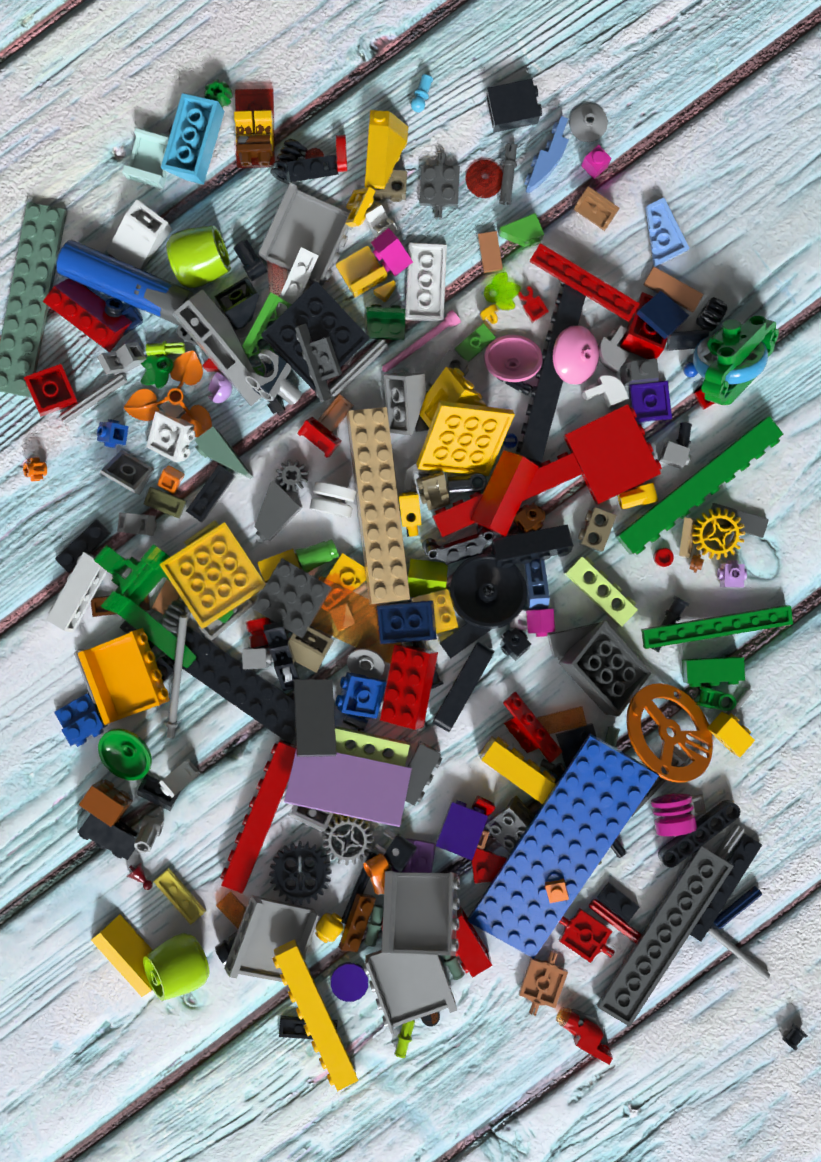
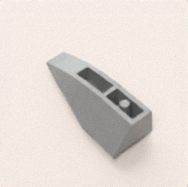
M202 289L174 311L173 316L248 404L252 406L261 396L249 386L245 376L248 372H255L229 320Z

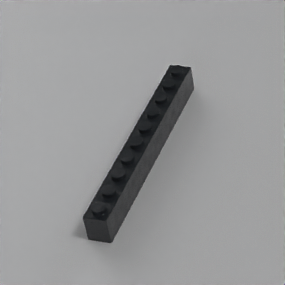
M562 281L560 283V286L563 287L562 293H558L555 301L558 308L556 312L553 311L550 323H553L552 330H548L545 339L548 342L547 349L543 348L542 368L536 373L535 377L538 379L537 386L533 385L530 396L534 397L532 405L528 404L526 415L529 416L528 421L523 423L521 434H524L522 442L518 441L516 452L519 453L518 455L539 464L543 459L563 380L557 374L553 363L554 344L564 329L570 326H578L586 297Z

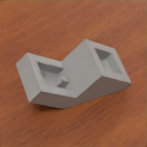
M416 464L407 469L403 491L411 492L414 473L429 475L430 470L418 469Z

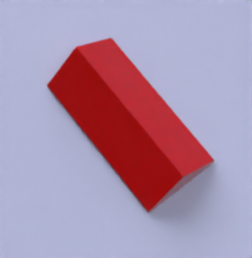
M503 450L471 521L506 537L539 466L524 456Z

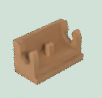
M588 186L573 210L605 231L620 208Z

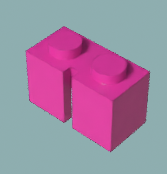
M390 228L370 242L374 247L373 254L379 261L383 260L380 263L382 267L385 268L386 272L391 271L394 276L413 263L401 242Z

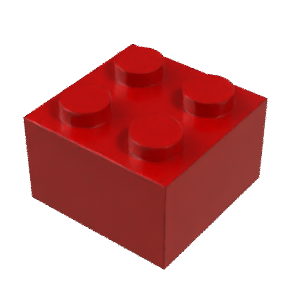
M62 364L24 377L40 417L77 403Z

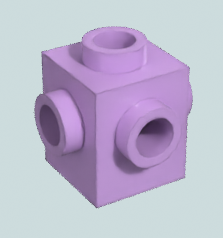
M726 560V564H720V568L717 570L720 587H744V580L747 578L745 564H738V560Z

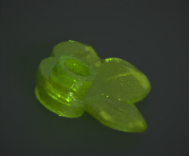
M507 272L498 273L493 277L492 283L485 287L484 298L490 303H495L501 310H512L515 308V303L512 299L518 295L521 286L508 282ZM490 291H495V292H496V296H495V297L490 296L489 292H490Z

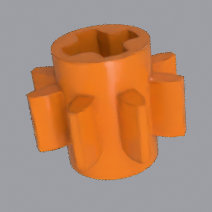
M40 457L27 459V463L23 464L24 476L30 477L31 482L42 480L43 476L47 475L46 463L44 461L40 462Z

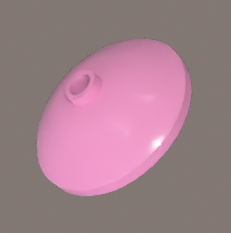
M570 326L559 334L554 344L553 363L559 377L569 384H582L589 380L594 374L599 360L597 341L587 328L583 326Z
M506 335L495 339L488 345L484 355V362L488 371L496 378L508 382H520L530 379L540 370L542 353L537 344L532 340L519 335Z

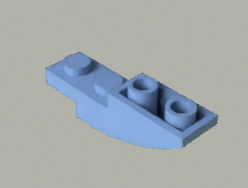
M561 116L559 123H554L551 132L554 134L553 140H548L545 151L540 150L539 156H534L531 164L534 170L532 174L528 173L525 185H528L527 193L538 188L551 175L562 158L569 139L562 137L568 118Z

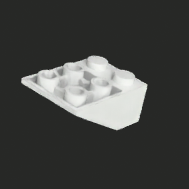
M136 200L125 214L107 252L114 258L142 270L172 231V228L167 221L139 200Z

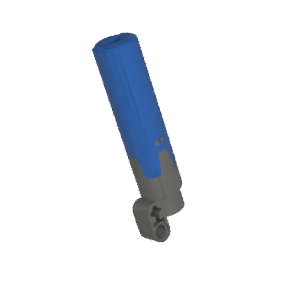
M68 240L60 249L56 261L58 274L178 325L177 333L179 337L199 346L173 316L174 311L194 296L192 291L74 240Z

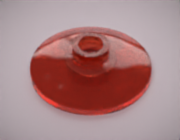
M479 160L473 163L466 173L467 188L476 197H493L501 190L503 172L495 162ZM487 174L489 178L483 179L482 175Z

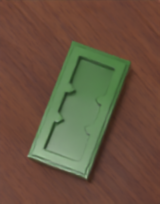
M483 323L455 347L454 350L460 357L470 362L496 337Z

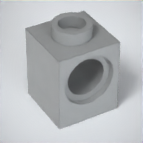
M668 441L664 444L659 462L681 469L685 465L687 466L691 459L689 454L690 448Z

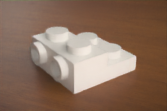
M155 411L146 447L174 462L185 461L190 455L189 444L195 438V431H193L195 425L181 418H173L161 411Z

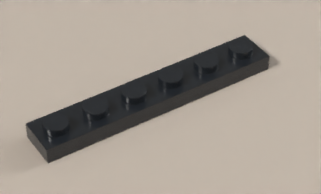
M745 833L743 834L727 860L733 865L732 870L690 933L691 936L702 942L762 847L761 843Z

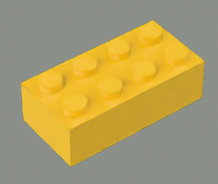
M491 736L479 753L480 759L543 804L556 785L554 776L546 770L541 772L538 764L531 759L526 761L523 754L514 747L512 750L509 749L507 742L499 736L496 739Z

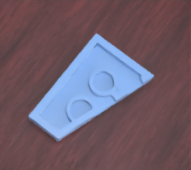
M665 198L647 205L645 209L653 265L656 267L688 251L690 248Z

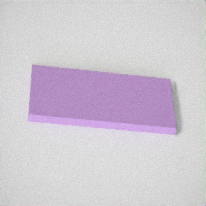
M337 752L336 756L297 757L295 753L284 803L400 827L412 768Z

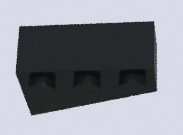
M85 809L77 819V833H79L81 838L94 841L99 848L112 851V854L117 858L121 859L123 857L128 860L136 849L134 844L139 833L121 820L110 827Z

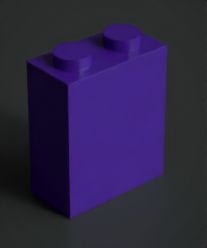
M456 800L455 803H450L435 846L472 860L488 816L484 815V810L474 807L473 810L466 808V803Z

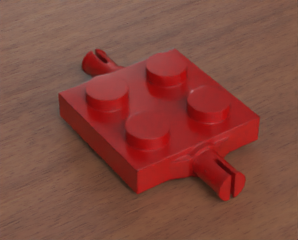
M581 908L570 920L563 916L559 923L565 926L564 932L558 939L559 942L591 963L601 951L610 958L612 954L614 955L615 951L606 945L607 939L613 931Z

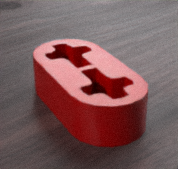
M336 135L338 172H347L346 135Z

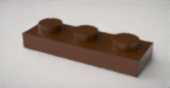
M356 894L338 946L342 951L358 952L376 901L373 895Z

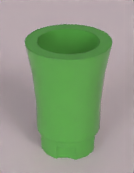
M332 539L295 550L301 567L306 573L339 557Z

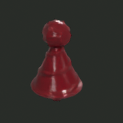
M141 863L135 868L132 865L129 866L131 871L126 877L143 883V888L150 890L153 887V883L151 880H146Z

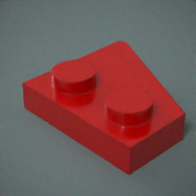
M476 848L472 859L474 883L492 882L507 857Z

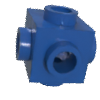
M108 419V422H100L97 429V441L104 442V446L116 448V445H126L129 426L119 424L120 421Z

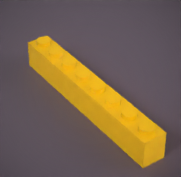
M294 939L273 949L275 955L272 958L274 965L282 971L280 977L284 986L288 984L290 988L288 994L292 1003L296 1001L298 1005L296 1008L297 1014L300 1019L304 1018L306 1023L303 1025L307 1035H311L314 1040L311 1043L315 1053L319 1052L321 1055L319 1061L323 1070L327 1068L329 1072L327 1078L330 1085H335L338 1092L359 1081L354 1066L296 940Z

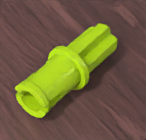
M163 341V343H147L146 353L148 356L185 353L184 342L167 343V341Z
M415 1020L404 1023L401 1032L397 1036L398 1043L394 1055L399 1058H406L409 1043L412 1041L411 1035Z

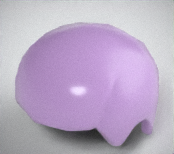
M220 372L213 376L208 390L212 393V396L208 397L215 403L224 402L232 393L233 385Z

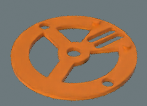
M656 683L640 689L629 703L626 721L628 735L638 757L650 770L668 781L688 782L701 776L710 764L713 753V740L711 732L707 729L709 726L708 721L700 707L685 692L668 684ZM674 692L678 693L679 699L674 696ZM664 698L680 705L691 717L697 731H681L680 726L674 720L667 719L652 700ZM644 709L659 726L658 732L663 740L660 758L650 750L642 733L641 717ZM667 727L673 730V737L668 735ZM686 735H689L706 744L708 746V749L689 740ZM685 743L706 753L707 758L687 748ZM678 744L690 757L692 762L684 767L671 766L674 745ZM661 767L666 769V775L662 773Z

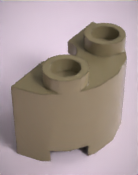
M443 471L416 479L419 490L422 489L423 492L420 493L422 504H427L429 511L451 504Z

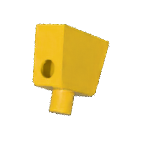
M418 492L398 493L402 527H406L407 537L418 536V525H422ZM413 513L414 518L408 519L407 514Z

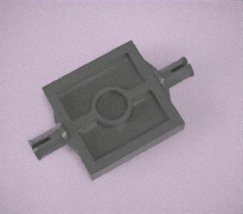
M441 152L437 154V164L421 166L420 206L435 208L434 219L438 220V212L439 220L442 219L443 208L448 206L458 207L460 166L446 165V154L443 152L442 160Z

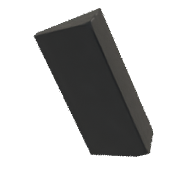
M709 330L673 332L667 338V349L669 351L695 349L700 341L709 336Z
M146 774L137 790V795L171 811L181 791L174 797L167 796L160 788V780Z

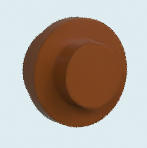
M693 554L689 569L694 570V573H697V569H702L704 559H701V554H698V556Z

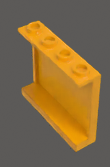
M143 628L77 653L104 725L170 701L168 691L161 678V672L155 662L154 653L151 651L148 637Z

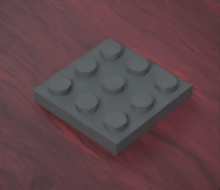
M281 558L252 609L274 622L283 621L284 627L287 630L303 638L332 587Z

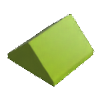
M410 559L408 575L410 597H418L445 590L448 565L443 562Z

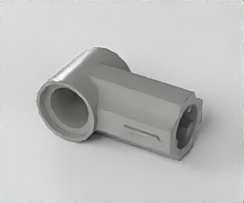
M149 815L144 816L139 835L134 844L138 852L146 853L151 851L156 837H159L162 832L163 819Z

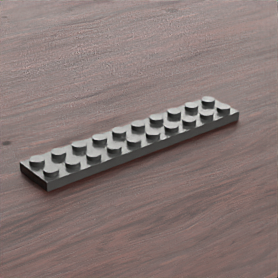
M703 846L693 853L596 1004L599 1009L629 1027L632 1025L732 870L733 865Z

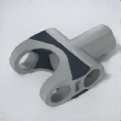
M262 349L258 356L264 364L265 374L264 376H259L256 373L248 372L245 376L246 382L256 393L268 401H273L278 394L290 405L295 404L300 399L302 393L286 379L291 371V366L272 351Z

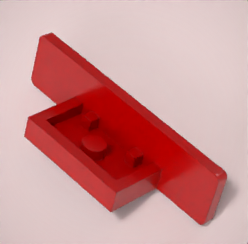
M513 692L503 702L513 715L504 725L526 753L539 748L550 763L553 762L562 753L561 748L517 692Z

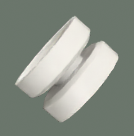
M315 482L313 492L324 497V499H311L309 509L351 518L353 508L350 505L343 504L342 501L353 502L356 491L337 484Z

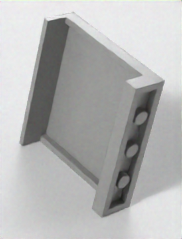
M290 183L259 250V256L263 260L291 271L302 247L319 255L308 280L312 282L317 281L323 286L325 281L329 282L333 272L331 271L332 265H336L339 260L340 253L338 252L340 247H344L347 242L348 236L346 234L348 230L353 228L345 224L350 213L298 190L297 185Z
M385 871L382 953L456 956V951L459 948V942L456 939V930L459 929L457 910L460 907V900L457 898V889H460L458 874L453 872L396 873Z
M251 895L224 967L229 977L236 979L238 974L282 982L280 977L282 971L280 968L277 969L272 959L275 957L273 949L295 939L305 960L308 946L311 945L312 935L319 921V915L312 908Z
M382 950L365 955L363 968L365 974L370 975L372 980L369 981L371 990L377 994L376 1003L378 1009L383 1010V1023L385 1028L389 1027L391 1034L394 1033V1027L446 1008L449 1009L450 1013L457 1011L456 1001L439 955L382 953Z

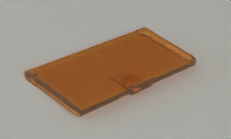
M323 576L319 577L318 580L329 585L332 589L310 626L355 648L373 650L385 662L391 664L394 645L402 644V642L380 644L377 612L379 604L369 605V599Z

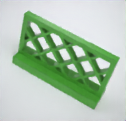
M271 292L242 345L248 360L251 356L260 353L257 343L259 339H262L261 335L264 330H267L268 322L279 318L276 313L278 303L286 305L287 309L292 305ZM272 347L270 349H266L269 351L271 350L274 353V349ZM262 362L261 366L252 367L255 373L264 376L265 367ZM258 368H263L264 373L258 370Z

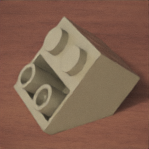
M310 626L303 638L293 633L289 643L295 662L317 673L335 639Z

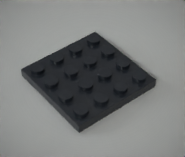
M317 281L261 335L314 392L316 387L309 375L307 361L303 358V350L296 338L295 327L306 324L312 342L330 337L340 368L370 339Z

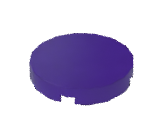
M345 962L340 964L332 974L331 989L333 994L340 1000L345 1002L357 1001L365 995L368 989L369 977L365 974L364 968L357 963Z

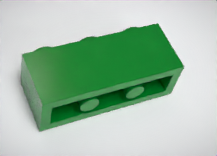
M744 657L682 659L683 682L689 684V687H700L701 683H708V686H719L720 682H727V685H738L739 681H745Z

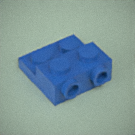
M346 672V676H343L340 681L341 695H337L335 701L336 706H338L337 709L341 713L377 719L387 682L361 674Z
M89 693L54 712L63 727L61 730L70 746L76 744L79 747L87 742V737L91 735L96 737L104 732L103 728L108 726L104 725L98 707L92 702Z

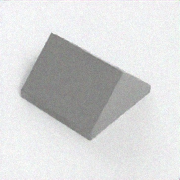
M121 450L100 473L133 493L140 495L154 469Z

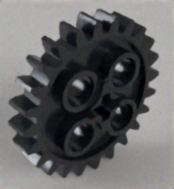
M299 841L298 846L291 842L290 849L284 845V852L278 850L277 854L279 857H273V861L276 864L270 865V868L274 870L269 873V876L274 877L270 884H276L273 890H280L279 897L286 895L285 901L292 898V904L299 900L300 905H302L303 900L306 899L307 903L310 904L311 897L317 900V893L323 896V889H328L329 885L325 882L331 881V877L327 876L332 873L331 869H327L331 862H325L328 856H321L323 849L316 851V844L310 848L308 841L305 846H302L301 841ZM299 856L302 857V873H304L302 877V890L299 889L300 874L297 873L299 869ZM312 859L315 865L309 867L305 864V860ZM293 860L296 866L288 867L286 861ZM312 878L316 884L309 886L305 880ZM288 879L295 880L296 885L289 886L286 881Z

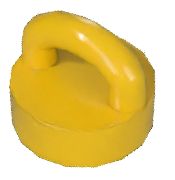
M492 304L480 312V317L483 321L488 319L491 324H496L498 321L496 313L499 309L496 304Z

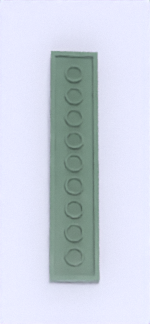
M27 202L0 341V392L28 398L32 397L24 377L37 371L49 308L42 301L53 287L57 266L56 261L60 251L67 214L65 209Z

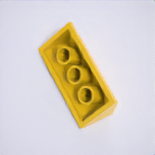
M119 914L91 941L138 994L143 997L152 991L143 965V957L150 953L152 949L126 919Z

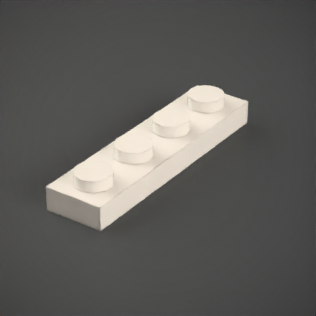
M302 247L300 248L280 298L293 304L302 295L319 255ZM280 302L276 307L278 317L287 310V306Z

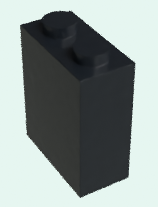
M533 79L487 88L486 99L493 133L538 124L540 116H542L541 104L537 103L538 88L537 85L533 84Z

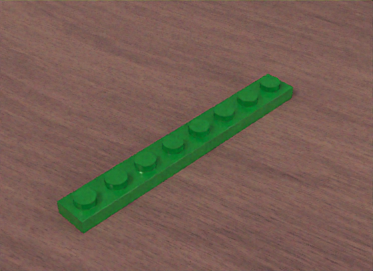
M783 605L641 629L643 648L649 649L793 625L792 609L790 605Z

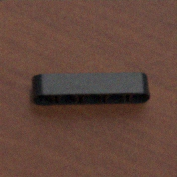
M479 641L476 643L434 717L433 724L447 732L451 731L495 650Z
M730 800L720 802L696 821V831L676 836L664 845L658 852L660 861L669 868L677 866L738 819L741 813L739 806ZM732 806L733 811L730 814H726V809ZM718 818L717 824L711 826V820ZM702 829V835L695 837L697 830ZM687 841V847L680 849V844ZM672 853V858L666 861L665 855Z

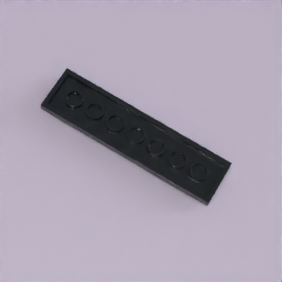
M187 625L185 645L196 655V659L188 668L182 666V669L291 744L296 737L294 699L252 669H243L242 662Z

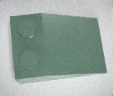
M214 426L195 439V442L198 444L195 448L205 458L209 457L213 461L249 479L253 478L241 459Z

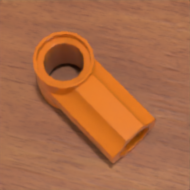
M380 853L363 863L367 875L371 878L374 892L377 895L384 894L385 871L389 869L386 858Z

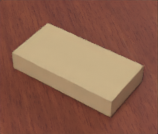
M684 517L679 552L681 557H691L694 538L691 533L695 531L692 526L696 524V521L692 518Z

